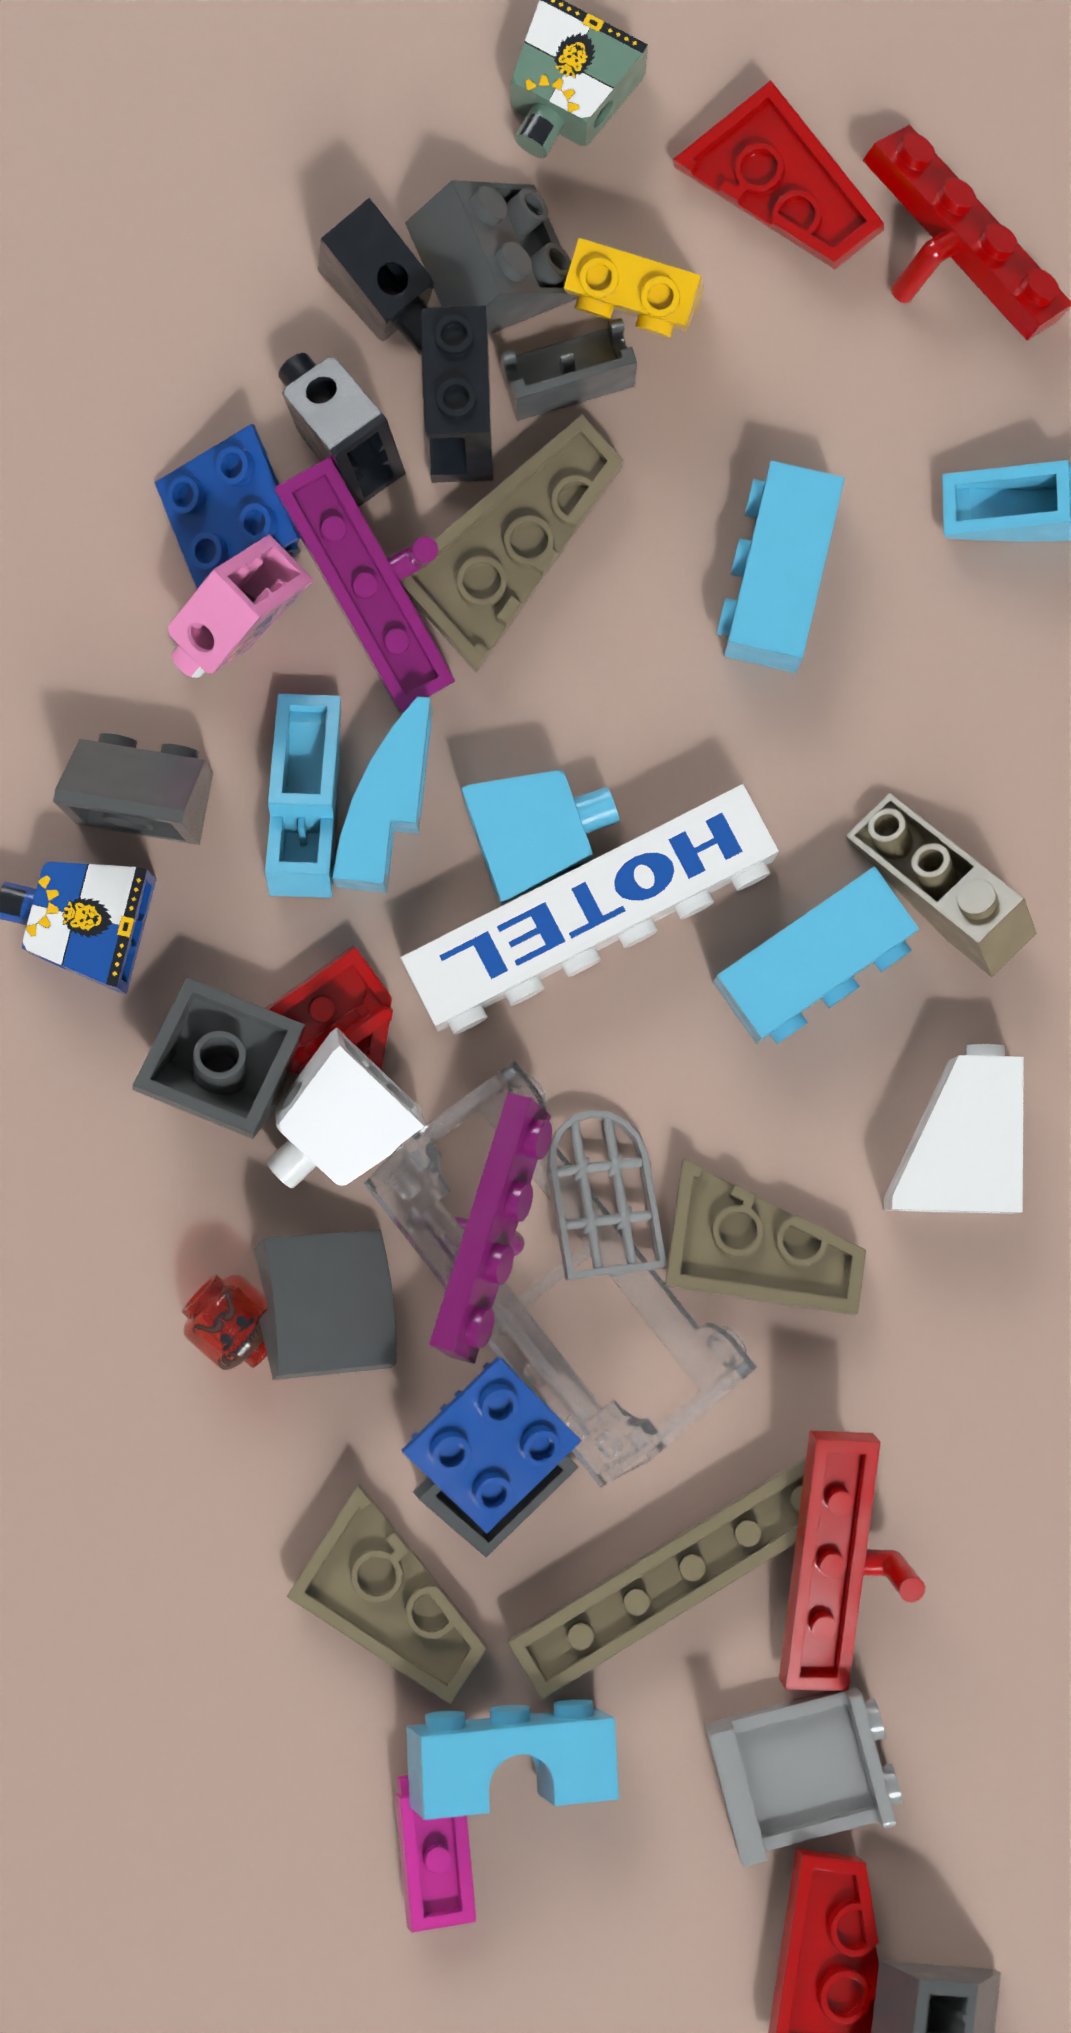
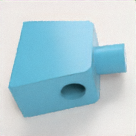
M562 770L471 784L461 788L463 800L500 906L592 861L593 853L586 834L620 822L617 808L608 786L573 798L565 773Z

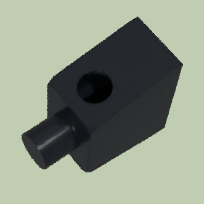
M368 198L321 238L318 272L378 339L385 341L398 330L420 355L422 354L421 312L424 308H428L427 304L431 298L434 282L380 210ZM393 289L397 291L399 294L389 295L383 292L382 290Z
M298 353L284 362L279 370L278 377L286 386L282 395L297 430L320 462L331 457L358 507L406 474L386 417L336 358H326L316 365L307 353Z

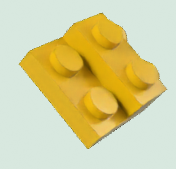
M578 238L564 285V290L568 295L577 297L575 309L605 319H611L614 309L638 316L635 324L636 328L667 338H671L674 328L688 332L693 313L698 312L705 289L702 276L582 238Z

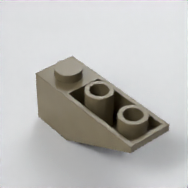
M891 793L846 835L847 840L877 868L879 873L950 944L991 977L1037 934L1025 898Z

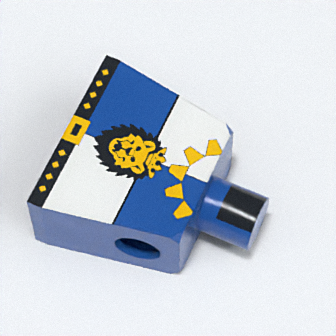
M45 862L42 866L36 889L10 882L3 883L0 889V919L26 925L22 949L33 956L114 991L127 994L156 878L147 869L139 867Z

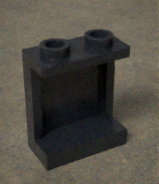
M486 306L424 308L421 312L425 434L430 438L432 483L493 481L490 367Z

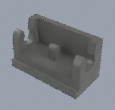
M622 318L608 321V328L518 355H515L513 349L500 353L501 360H499V365L517 421L635 387L637 360L633 348H627Z

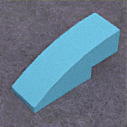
M1069 460L942 474L944 536L946 538L1016 542L1071 541V464Z
M278 694L268 796L270 822L265 875L269 896L332 898L334 880L332 877L335 866L340 772L341 696Z
M417 696L392 726L365 770L352 798L339 839L332 877L337 888L387 893L394 831L419 834L433 715L431 700L428 697Z

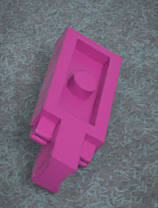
M408 1775L398 1776V1793H395L407 1928L411 1933L476 1922L467 1815L428 1820L422 1819L409 1806Z

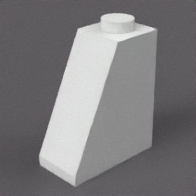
M972 1044L966 1045V1055H958L948 1061L884 1196V1211L1023 1213L1024 1057L1005 1056L1004 1045Z

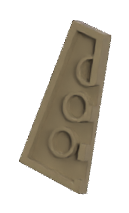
M583 414L434 539L438 545L436 558L426 567L400 581L408 597L476 673L623 467V458Z

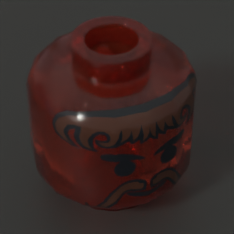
M217 1274L213 1275L196 1291L181 1311L187 1317L183 1328L184 1337L221 1370L235 1369L244 1361L251 1368L256 1367L267 1356L259 1322L261 1316L268 1309L265 1296L241 1275H230L223 1280Z

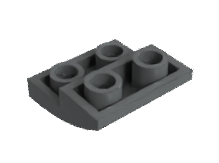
M381 1230L261 1239L254 1248L268 1309L261 1316L259 1322L273 1380L389 1369L396 1364L394 1299Z

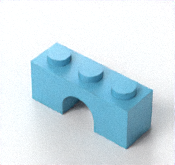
M560 1700L554 1702V1712L530 1714V1707L526 1705H502L490 1708V1718L466 1720L465 1712L438 1711L425 1715L426 1724L406 1726L409 1806L424 1820L490 1813L489 1785L494 1771L507 1758L520 1754L530 1755L536 1767L537 1794L554 1806L619 1799L615 1718L598 1708H593L592 1700Z

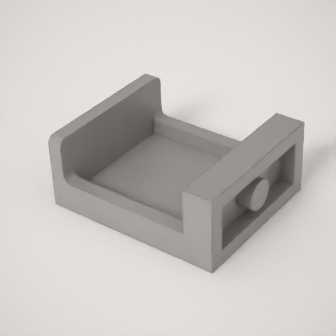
M855 1684L849 1685L848 1691L829 1690L704 1723L742 1867L768 1861L766 1851L876 1822H879L884 1829L897 1825L892 1806L903 1803L899 1783L892 1764L881 1766L875 1744L876 1740L885 1738L880 1712L875 1699L864 1701L862 1693Z

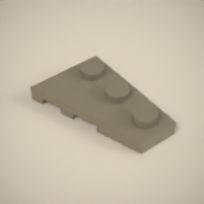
M683 1158L664 1287L848 1315L858 1314L866 1249L798 1215L794 1216L757 1197V1194L737 1184L733 1185L705 1171L703 1167Z
M359 1483L286 1597L451 1705L487 1649V1644Z

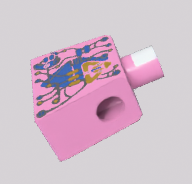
M270 534L213 569L169 624V635L178 644L172 652L173 662L180 671L193 678H199L205 672L212 675L252 647L314 579ZM243 592L252 595L256 600L252 602Z

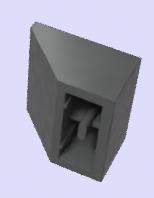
M451 180L405 222L424 268L434 282L433 288L441 307L486 306L488 333L498 332L577 298L568 295L564 290L571 260L560 245L548 218L546 203L537 193L534 185Z
M879 1960L871 2033H995L1001 1972L995 1969Z

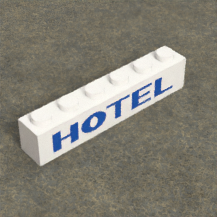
M744 784L400 958L437 1031L439 1032L450 1026L455 1035L487 1019L484 1008L504 998H507L510 1006H513L538 994L545 989L541 979L561 969H564L567 977H570L595 965L601 960L597 952L598 950L620 940L624 948L645 940L658 931L654 924L655 921L675 911L680 920L702 911L714 903L710 893L730 883H733L736 890L740 891L759 882L771 874L767 865L774 861L779 851Z

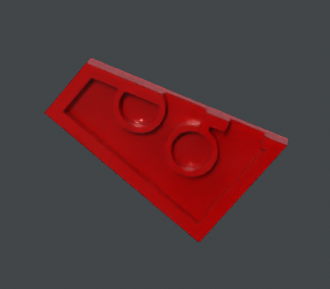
M771 80L673 159L676 169L833 269L839 267L884 231L883 220Z
M796 1848L768 2033H871L879 1967L876 1945L879 1941L867 1866L859 1856Z

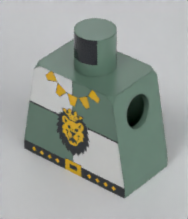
M539 0L510 84L511 107L517 113L526 117L515 135L517 144L529 154L539 158H545L548 155L558 135L580 146L590 144L645 76L648 44L564 0Z

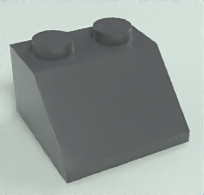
M101 733L98 742L79 739L55 788L53 802L77 825L200 845L213 771L206 760L198 759L199 751L176 744H162L161 752L136 748V740L110 733Z

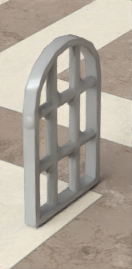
M589 1110L573 1115L555 1131L547 1154V1179L550 1183L565 1281L609 1275L618 1277L625 1273L666 1268L667 1262L651 1175V1161L648 1158L641 1135L628 1120L610 1111ZM587 1119L603 1120L609 1161L589 1163V1157L585 1158L579 1122ZM614 1125L621 1128L632 1140L638 1158L623 1159V1154L618 1153ZM570 1127L576 1164L556 1166L557 1145L563 1132ZM640 1167L647 1210L632 1212V1207L627 1206L621 1169ZM608 1171V1176H612L618 1214L598 1216V1210L594 1211L588 1173ZM574 1175V1180H579L584 1218L565 1220L558 1176ZM649 1220L656 1261L637 1264L630 1222ZM617 1224V1230L621 1229L627 1265L603 1268L597 1226ZM583 1228V1233L588 1234L593 1269L573 1270L567 1230Z

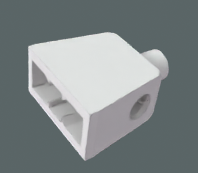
M336 1027L327 1036L279 1101L275 1109L276 1127L288 1140L266 1162L275 1176L290 1188H294L316 1166L337 1185H347L415 1139L426 1129L422 1109Z

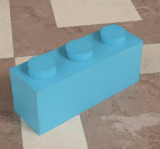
M771 460L766 480L753 478L744 515L756 518L751 540L739 538L731 575L742 578L737 600L725 598L716 634L728 637L724 657L797 673L806 647L845 477Z
M874 866L719 973L714 979L713 984L756 1044L770 1035L777 1045L808 1023L802 1012L822 999L826 1006L831 1008L857 990L860 986L854 979V976L874 963L878 970L883 972L910 953L912 950L906 943V940L919 930V927Z

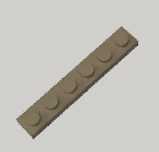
M806 1456L509 1638V1646L541 1700L796 1543Z

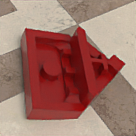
M354 945L265 1008L305 1024L290 1073L299 1075L327 1036L336 1027L383 1071L382 1065L388 1029L393 1015V1009L391 1008L392 997Z

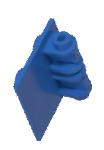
M250 424L154 482L197 589L213 569L269 534L291 557L296 556L300 552L297 542L301 538L274 492V487L280 484L275 477L266 449L260 440L254 424Z
M499 1356L491 1363L486 1362L482 1366L484 1370L462 1391L458 1390L454 1393L455 1398L448 1405L444 1403L440 1407L441 1412L419 1433L415 1431L411 1435L412 1440L401 1450L486 1533L504 1518L582 1441L522 1381L515 1370Z

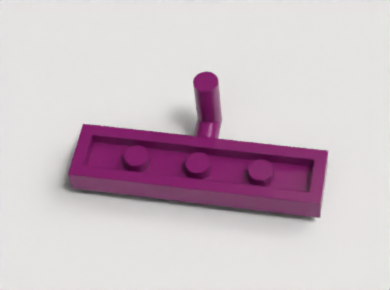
M331 457L322 460L274 487L276 496L398 712L401 713L406 710L417 696L429 697L454 683L453 675L400 583L401 580L426 567L436 558L438 554L437 543L430 537H420L411 546L387 559Z
M507 1093L469 1218L465 1219L456 1216L449 1227V1240L459 1243L460 1246L429 1345L451 1358L472 1364L476 1362L479 1349L484 1348L491 1338L495 1321L492 1307L498 1287L503 1285L509 1278L514 1256L520 1254L524 1249V1238L516 1229L518 1222L524 1221L531 1209L533 1201L531 1180L537 1161L545 1157L551 1144V1115L531 1097Z

